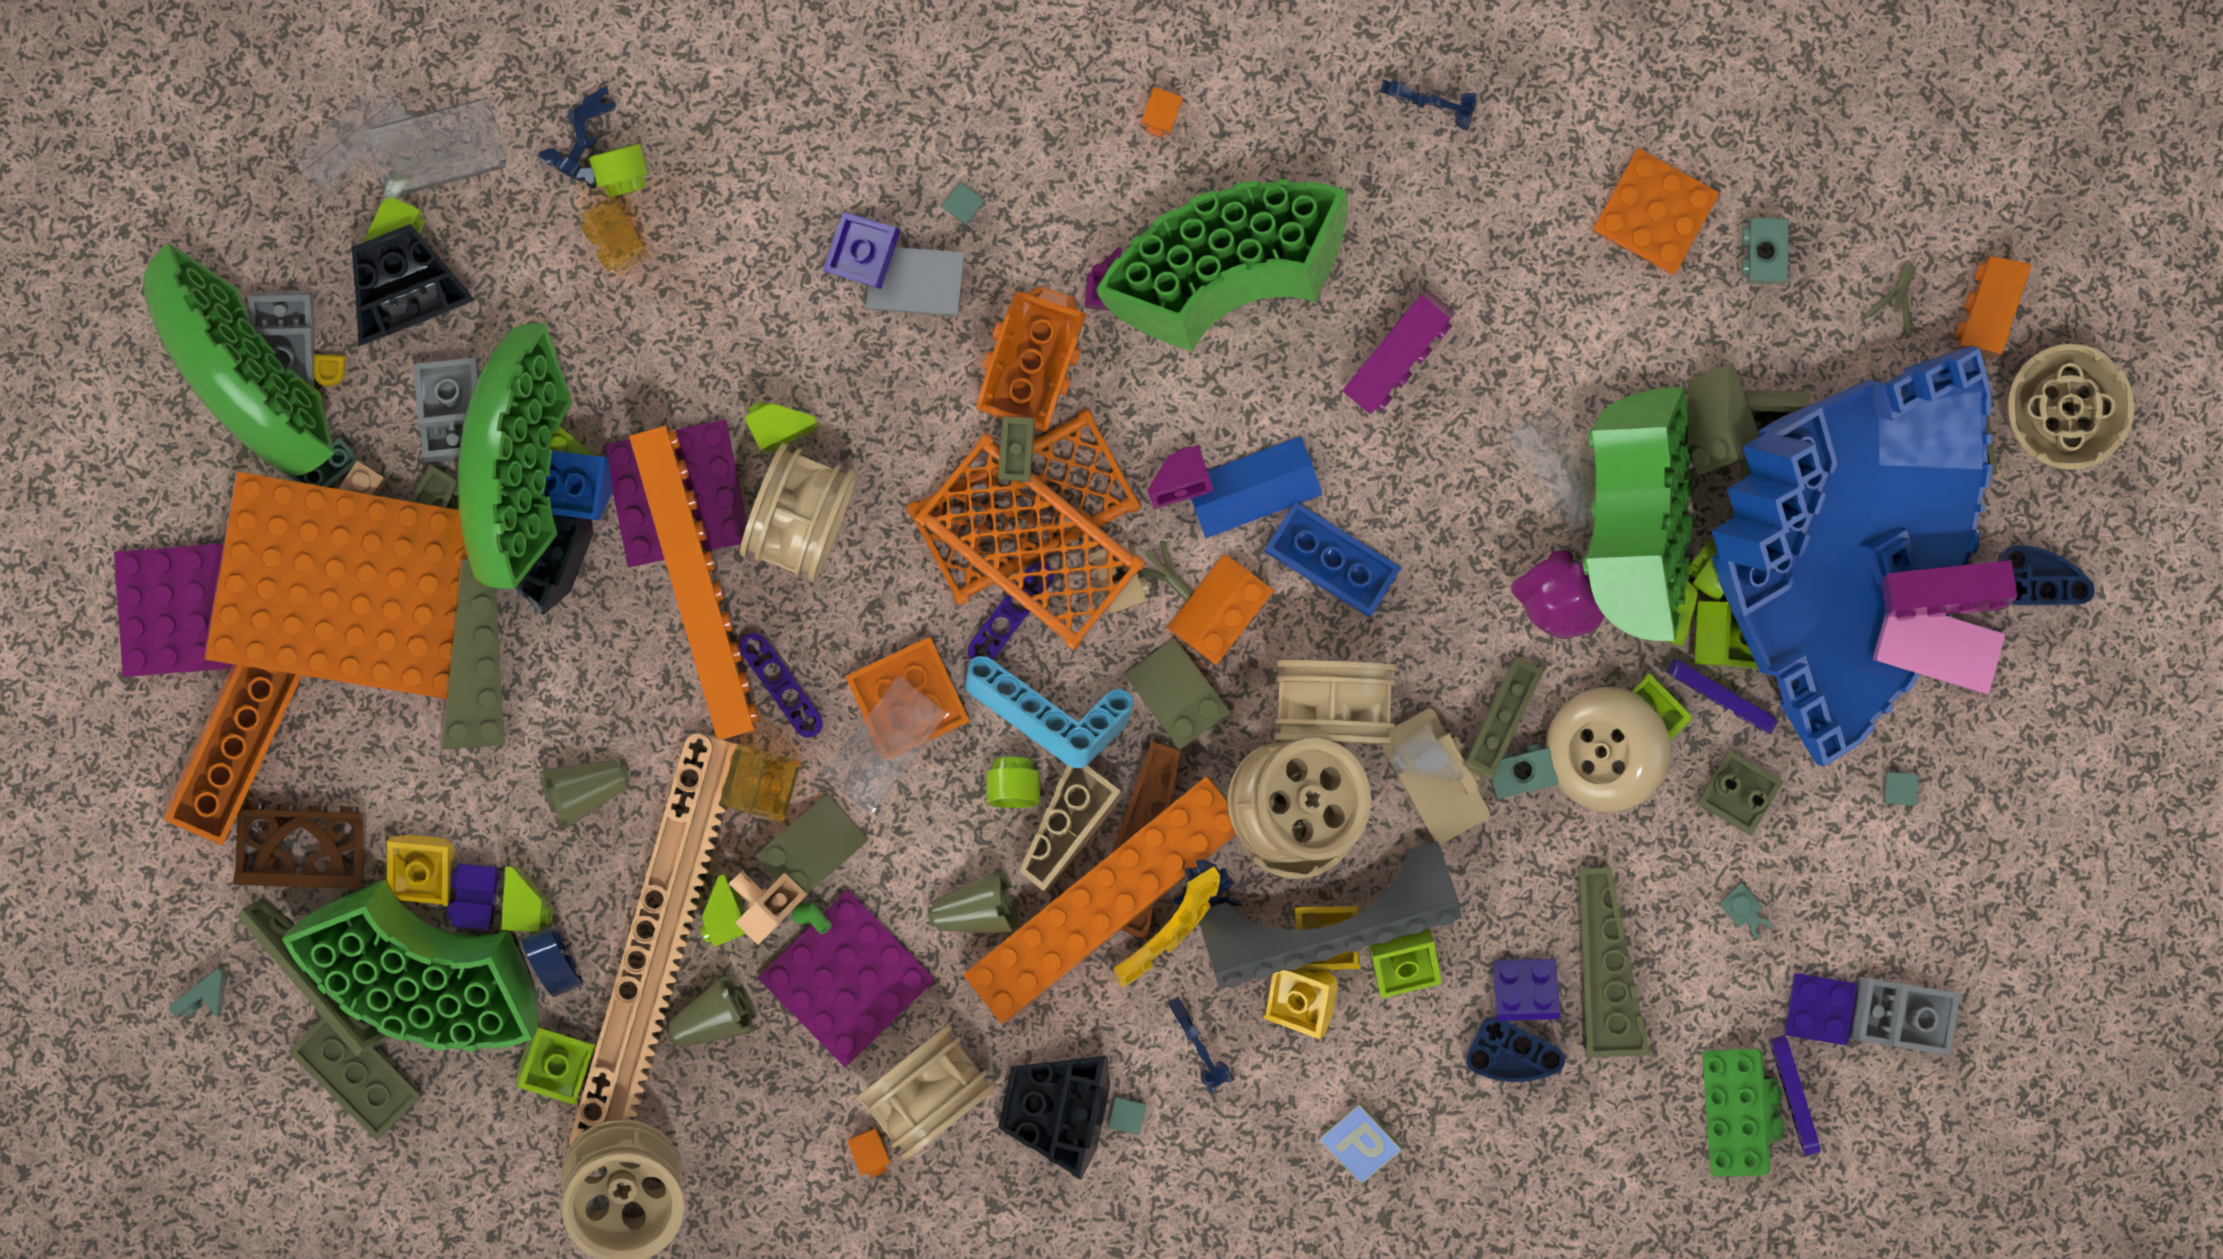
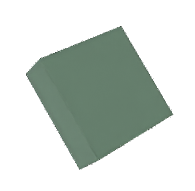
M959 182L941 207L967 226L985 200Z
M1886 772L1883 803L1916 806L1919 775Z
M1115 1097L1108 1128L1139 1135L1146 1104Z

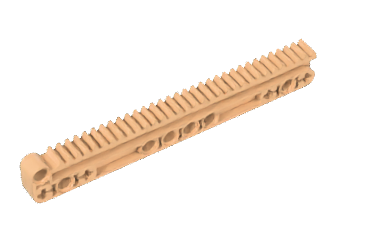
M704 734L691 735L684 743L571 1133L570 1146L587 1130V1127H581V1123L595 1126L611 1120H631L630 1117H637L640 1114L633 1106L643 1103V1099L637 1093L645 1092L647 1087L640 1082L650 1079V1075L644 1071V1068L653 1067L654 1063L648 1059V1056L656 1055L657 1051L651 1047V1044H658L661 1041L654 1033L664 1030V1026L658 1023V1020L668 1017L661 1009L671 1006V1002L665 998V995L674 994L675 991L668 985L669 983L678 982V978L672 974V971H679L682 968L675 961L676 959L685 958V954L679 950V947L688 946L689 944L688 941L682 938L683 935L692 933V930L686 926V923L695 922L696 920L689 912L690 910L699 909V906L693 902V899L703 896L696 888L697 886L706 885V881L700 878V874L709 873L710 870L703 864L704 862L713 861V857L707 853V850L716 849L717 846L710 840L713 837H720V833L714 829V826L723 825L724 822L717 815L719 813H727V809L721 805V802L730 801L731 797L725 794L724 791L725 789L734 788V785L728 781V777H737L738 773L731 769L732 765L741 764V761L735 757V753H744L745 750L738 744L725 740L717 741V738ZM700 739L703 740V746L707 747L706 753H700L697 762H704L703 768L694 764H686L687 758L694 760L696 752L691 749L692 743H698ZM689 769L695 770L699 776L698 783L693 787H687L682 780L684 772ZM678 788L685 792H695L694 799L687 796L685 806L689 807L690 810L689 813H683L681 817H678V811L674 809V805L680 804L683 798L682 794H677ZM653 890H657L663 895V904L659 908H653L648 904L647 897ZM645 920L652 922L655 927V932L651 938H644L639 933V925ZM634 951H640L646 957V963L641 969L633 967L630 963V956ZM626 981L633 982L637 987V994L633 999H627L622 995L621 987ZM603 1073H606V1079L611 1081L610 1085L604 1086L601 1092V1096H607V1100L600 1097H590V1092L595 1094L599 1089V1082L595 1081V1077H599ZM589 1103H596L601 1107L602 1115L598 1120H592L587 1116L586 1108Z

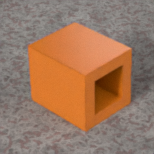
M1153 87L1141 121V126L1146 127L1145 133L1157 138H1163L1164 134L1171 136L1183 97Z
M878 1127L847 1140L861 1176L868 1173L870 1178L888 1171L886 1165L892 1161Z

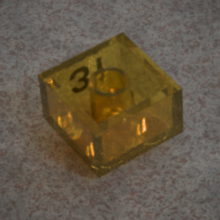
M614 196L581 214L585 222L580 226L592 245L595 243L599 245L600 250L596 251V254L608 272L613 269L617 275H620L650 257L622 206Z
M737 743L735 751L731 756V765L726 782L722 787V796L719 804L784 822L801 761Z

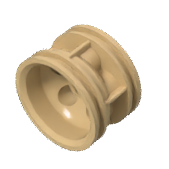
M782 443L769 466L755 500L741 542L740 555L747 557L751 552L755 554L754 560L757 562L766 561L794 572V576L799 578L803 573L808 574V581L815 583L827 561L845 516L856 483L857 471L850 469L846 474L842 472L843 466L837 464L835 468H831L803 457V450L797 449L794 453L789 452L790 445Z
M1277 661V668H1283L1282 676L1276 677V682H1279L1278 719H1275V725L1281 726L1280 733L1274 734V740L1294 741L1307 738H1322L1340 744L1394 745L1395 738L1389 737V729H1395V724L1390 723L1391 686H1396L1397 681L1391 680V672H1397V665L1347 661Z
M1322 738L1271 743L1257 748L1247 755L1236 768L1228 790L1229 817L1238 838L1257 856L1278 863L1324 860L1342 854L1352 847L1362 835L1371 810L1370 785L1359 761L1340 744ZM1290 760L1295 762L1301 770V779L1298 782L1290 780L1287 776L1286 767ZM1320 775L1325 782L1327 790L1320 783ZM1273 792H1278L1286 798V807L1279 814L1274 813L1269 806V798ZM1329 806L1327 819L1324 822L1323 813L1326 807ZM1297 820H1303L1307 830L1304 838L1298 842L1292 835V827Z
M950 1024L938 1031L854 1098L857 1103H860L862 1100L866 1103L868 1108L864 1112L867 1115L871 1113L893 1141L891 1144L892 1148L894 1149L899 1145L903 1151L899 1157L903 1161L941 1134L998 1087L995 1081L988 1084L984 1078L988 1072L984 1070L980 1073L958 1045L962 1039L959 1036L953 1039L948 1033L953 1029Z
M621 1119L597 1124L583 1132L572 1143L563 1161L561 1182L562 1217L565 1228L573 1242L585 1253L596 1259H647L663 1250L676 1236L684 1215L682 1167L679 1155L671 1141L662 1132L646 1123ZM602 1166L607 1168L601 1176H589V1174ZM646 1177H656L664 1185L657 1190H650L643 1185L642 1181ZM597 1195H604L609 1200L608 1205L602 1210H592L587 1204ZM636 1202L644 1209V1213L637 1218H628L623 1214L622 1210L627 1203Z

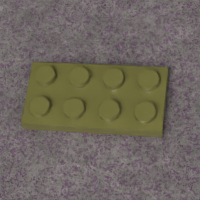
M323 1017L288 1051L376 1141L423 1096L375 1047L357 1057Z

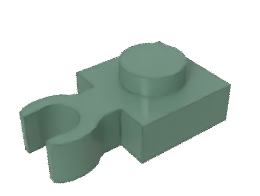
M1743 883L1739 884L1718 903L1739 928L1747 922L1750 926L1751 934L1757 939L1762 938L1756 932V926L1759 923H1764L1769 930L1772 929V925L1767 919L1757 915V912L1763 906Z

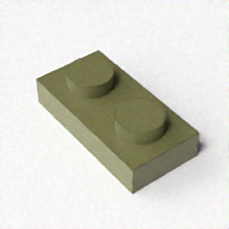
M1002 418L998 480L1031 482L1035 433L1034 418Z

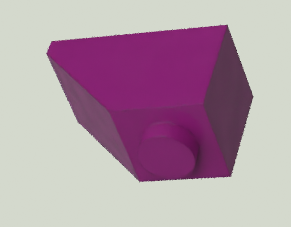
M1199 445L1183 447L1176 453L1169 454L1147 490L1154 510L1213 491Z

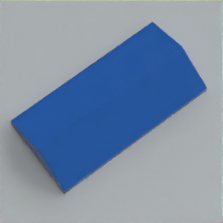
M1300 436L1208 470L1213 491L1190 499L1206 539L1289 508L1295 501L1302 503L1323 494L1312 462Z
M552 451L550 476H545L546 486L544 490L545 496L550 497L552 514L600 521L613 491L609 459L599 456Z
M1296 501L1263 551L1369 618L1373 615L1401 569L1394 562Z

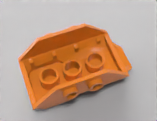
M1037 286L1034 290L1026 293L1015 291L1004 321H997L992 339L997 340L994 351H987L982 368L987 371L976 405L978 410L1000 420L1003 417L1034 418L1036 431H1048L1060 394L1066 396L1071 382V378L1066 376L1069 366H1076L1081 352V348L1076 346L1087 314L1077 309L1074 297L1042 286Z

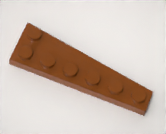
M1151 741L1112 853L1172 805L1181 751ZM1154 904L1121 931L1147 940Z

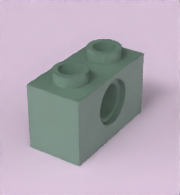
M1751 218L1747 222V226L1742 227V245H1747V257H1742L1741 275L1747 276V284H1785L1788 282L1789 219ZM1759 244L1770 246L1772 249L1770 259H1762L1758 256L1757 246Z
M1540 743L1523 747L1524 754L1512 757L1511 751L1505 752L1495 776L1491 779L1495 799L1558 785L1550 748L1542 749ZM1519 761L1527 763L1530 767V774L1524 780L1518 779L1513 772L1515 764Z

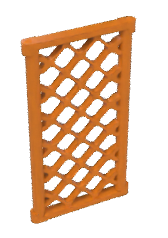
M1086 408L1077 413L1078 417L1034 440L1033 454L1038 452L1039 455L1047 459L1044 473L1042 475H1034L1043 483L1049 481L1061 485V497H1063L1066 488L1081 491L1083 493L1080 507L1076 510L1097 527H1101L1128 511L1133 513L1141 509V503L1136 499L1095 424L1092 412ZM1089 425L1098 445L1094 446L1080 440V429ZM1076 432L1074 437L1070 436V434ZM1063 438L1074 443L1075 447L1071 459L1063 460L1054 457L1053 444ZM1083 445L1096 451L1093 464L1090 467L1074 462L1078 446ZM1049 447L1047 451H1042L1044 448ZM1100 452L1104 453L1113 470L1112 473L1103 472L1095 468ZM1052 460L1068 465L1064 481H1056L1046 476L1049 463ZM1076 466L1089 471L1088 481L1084 488L1068 483L1067 480L1072 467ZM995 469L992 472V476H994L992 480L993 486L996 488L1000 487L998 485L999 469ZM975 471L971 473V488L981 482L989 486V481L987 480L989 479L988 471ZM1094 473L1110 477L1111 481L1106 494L1096 493L1089 489L1090 480ZM967 476L958 480L950 489V492L965 491L967 489ZM1118 479L1127 496L1121 502L1110 495L1113 481ZM1019 489L1016 491V498L1018 496L1032 499L1035 504L1036 496L1020 493ZM1005 490L1013 495L1011 490ZM936 493L919 502L915 500L905 505L906 512L911 515L912 519H915L916 515L926 507ZM1088 494L1104 499V511L1093 517L1082 509L1085 497ZM952 496L951 498L955 497L964 503L962 513H965L969 505L968 496ZM991 496L986 505L972 502V504L988 511L991 509ZM945 497L937 505L938 509L931 512L932 516L936 518L943 516L942 503L947 501ZM1110 503H1114V504H1115V505L1111 506L1110 508H1108V505H1109ZM1032 510L1031 516L1028 518L1018 515L1019 519L1027 521V529L1032 524H1038L1034 519L1035 510ZM1055 510L1053 520L1050 524L1041 522V525L1045 527L1056 526L1055 520L1057 517L1058 510ZM1013 512L1002 513L1007 517L1003 531H1006L1010 518L1015 517ZM988 514L984 516L980 526H975L979 534L992 532V530L985 528ZM964 517L952 520V522L958 525L957 536L962 526L971 527V524L964 521ZM916 523L952 590L955 603L960 606L970 601V596L995 584L986 575L981 576L973 571L971 563L968 568L952 565L953 548H951L948 560L943 562L934 545V541H944L938 538L935 533L929 535L926 528H922ZM1077 526L1065 531V545L1084 536L1085 532ZM1049 530V540L1043 543V547L1045 549L1059 548L1062 544L1060 530ZM1026 532L1024 538L1020 539L1021 550L1026 551L1028 547H1031V550H1037L1039 546L1028 541L1027 536L1029 532ZM1054 533H1060L1059 535L1053 538ZM1000 535L999 552L1004 539L1009 538L1017 541V538L1009 535ZM979 537L976 542L975 551L985 555H992V553L979 549L978 546L981 539ZM1047 552V553L1044 555V557L1047 556V555H1049V554L1052 553V552ZM1040 554L1024 555L1022 557L1023 568L1041 559ZM1005 557L1000 559V562L1005 564L1000 566L998 570L1007 577L1020 570L1018 557L1011 561ZM955 568L966 573V585L958 589L948 570ZM972 577L977 578L976 580L970 582Z
M985 433L926 507L916 515L914 521L922 528L927 527L1062 637L1065 640L1064 644L1074 651L1132 578L1144 568L1146 562L1138 555L1133 556L1034 474L1031 476V482L1018 483L1017 481H1011L1010 486L994 487L992 472L995 469H999L1000 447L995 444L996 440L991 435ZM983 450L989 454L985 467H969ZM975 471H988L989 487L979 490L971 489L970 474ZM965 473L967 476V489L960 492H950V489ZM1028 486L1037 493L1036 502L1033 506H1017L1016 491L1018 489ZM1011 490L1013 493V507L1009 509H996L994 503L995 492ZM976 493H990L991 509L980 512L973 511L972 496ZM957 495H967L969 498V511L967 513L952 514L950 498ZM945 497L947 500V514L935 518L931 515V512ZM1041 498H1043V499L1046 500L1047 502H1045V503L1041 502ZM1052 505L1061 513L1060 522L1057 526L1043 527L1041 526L1040 511ZM1025 510H1035L1037 512V526L1035 528L1020 529L1018 513ZM1013 512L1015 515V529L998 531L996 524L997 514ZM978 515H992L993 531L977 534L975 532L974 518ZM958 517H970L971 533L959 538L951 531L952 520ZM1065 517L1068 518L1070 522H1066ZM1076 525L1085 532L1084 542L1079 546L1068 547L1065 545L1064 531ZM1046 530H1060L1061 546L1059 548L1045 549L1043 547L1042 533ZM1026 532H1038L1039 548L1037 550L1022 551L1020 535ZM1015 534L1017 537V551L1000 553L998 537L1000 535ZM992 536L995 539V553L984 558L975 551L976 540L979 537ZM1089 537H1091V538H1092L1093 540H1095V541H1094V542L1089 541ZM1100 544L1109 552L1108 562L1106 565L1090 566L1088 551L1090 548L1097 547ZM1083 549L1086 559L1085 566L1081 568H1068L1066 560L1067 551ZM1047 552H1062L1063 568L1061 570L1047 571L1045 569L1044 555ZM1027 554H1040L1041 570L1039 572L1024 573L1022 557ZM1017 556L1020 568L1018 574L1007 577L998 570L1002 557ZM1113 557H1116L1119 561H1114ZM989 561H994V566ZM1124 564L1130 570L1115 586L1113 584L1112 571L1114 568ZM1108 569L1110 585L1103 588H1092L1091 571ZM1085 571L1087 573L1088 587L1084 590H1070L1069 573ZM1063 573L1065 575L1066 589L1063 592L1049 593L1047 591L1046 577L1049 574ZM1029 576H1042L1044 591L1031 597L1023 590L1024 579ZM1017 580L1019 584L1017 585L1013 581ZM1110 591L1111 593L1097 610H1094L1093 593ZM1087 593L1089 595L1090 609L1086 612H1072L1071 595ZM1065 595L1067 597L1068 611L1056 617L1047 610L1048 599L1051 596ZM1037 600H1042L1043 604L1041 605ZM1075 616H1091L1078 633L1071 629L1072 619ZM1061 620H1066L1067 624H1064Z

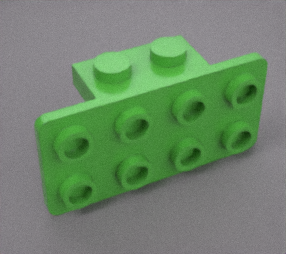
M1760 1049L1705 1051L1703 1053L1710 1170L1712 1175L1763 1176L1769 1174L1771 1170L1769 1143L1782 1141V1134L1784 1132V1121L1780 1117L1782 1090L1778 1085V1078H1764L1763 1053Z

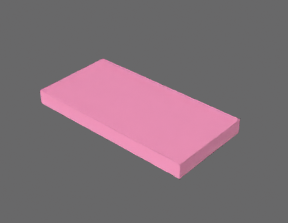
M1885 613L1872 660L1979 693L1989 694L2006 634L1945 615L1939 617L1916 615L1913 619L1899 621L1897 617H1887Z

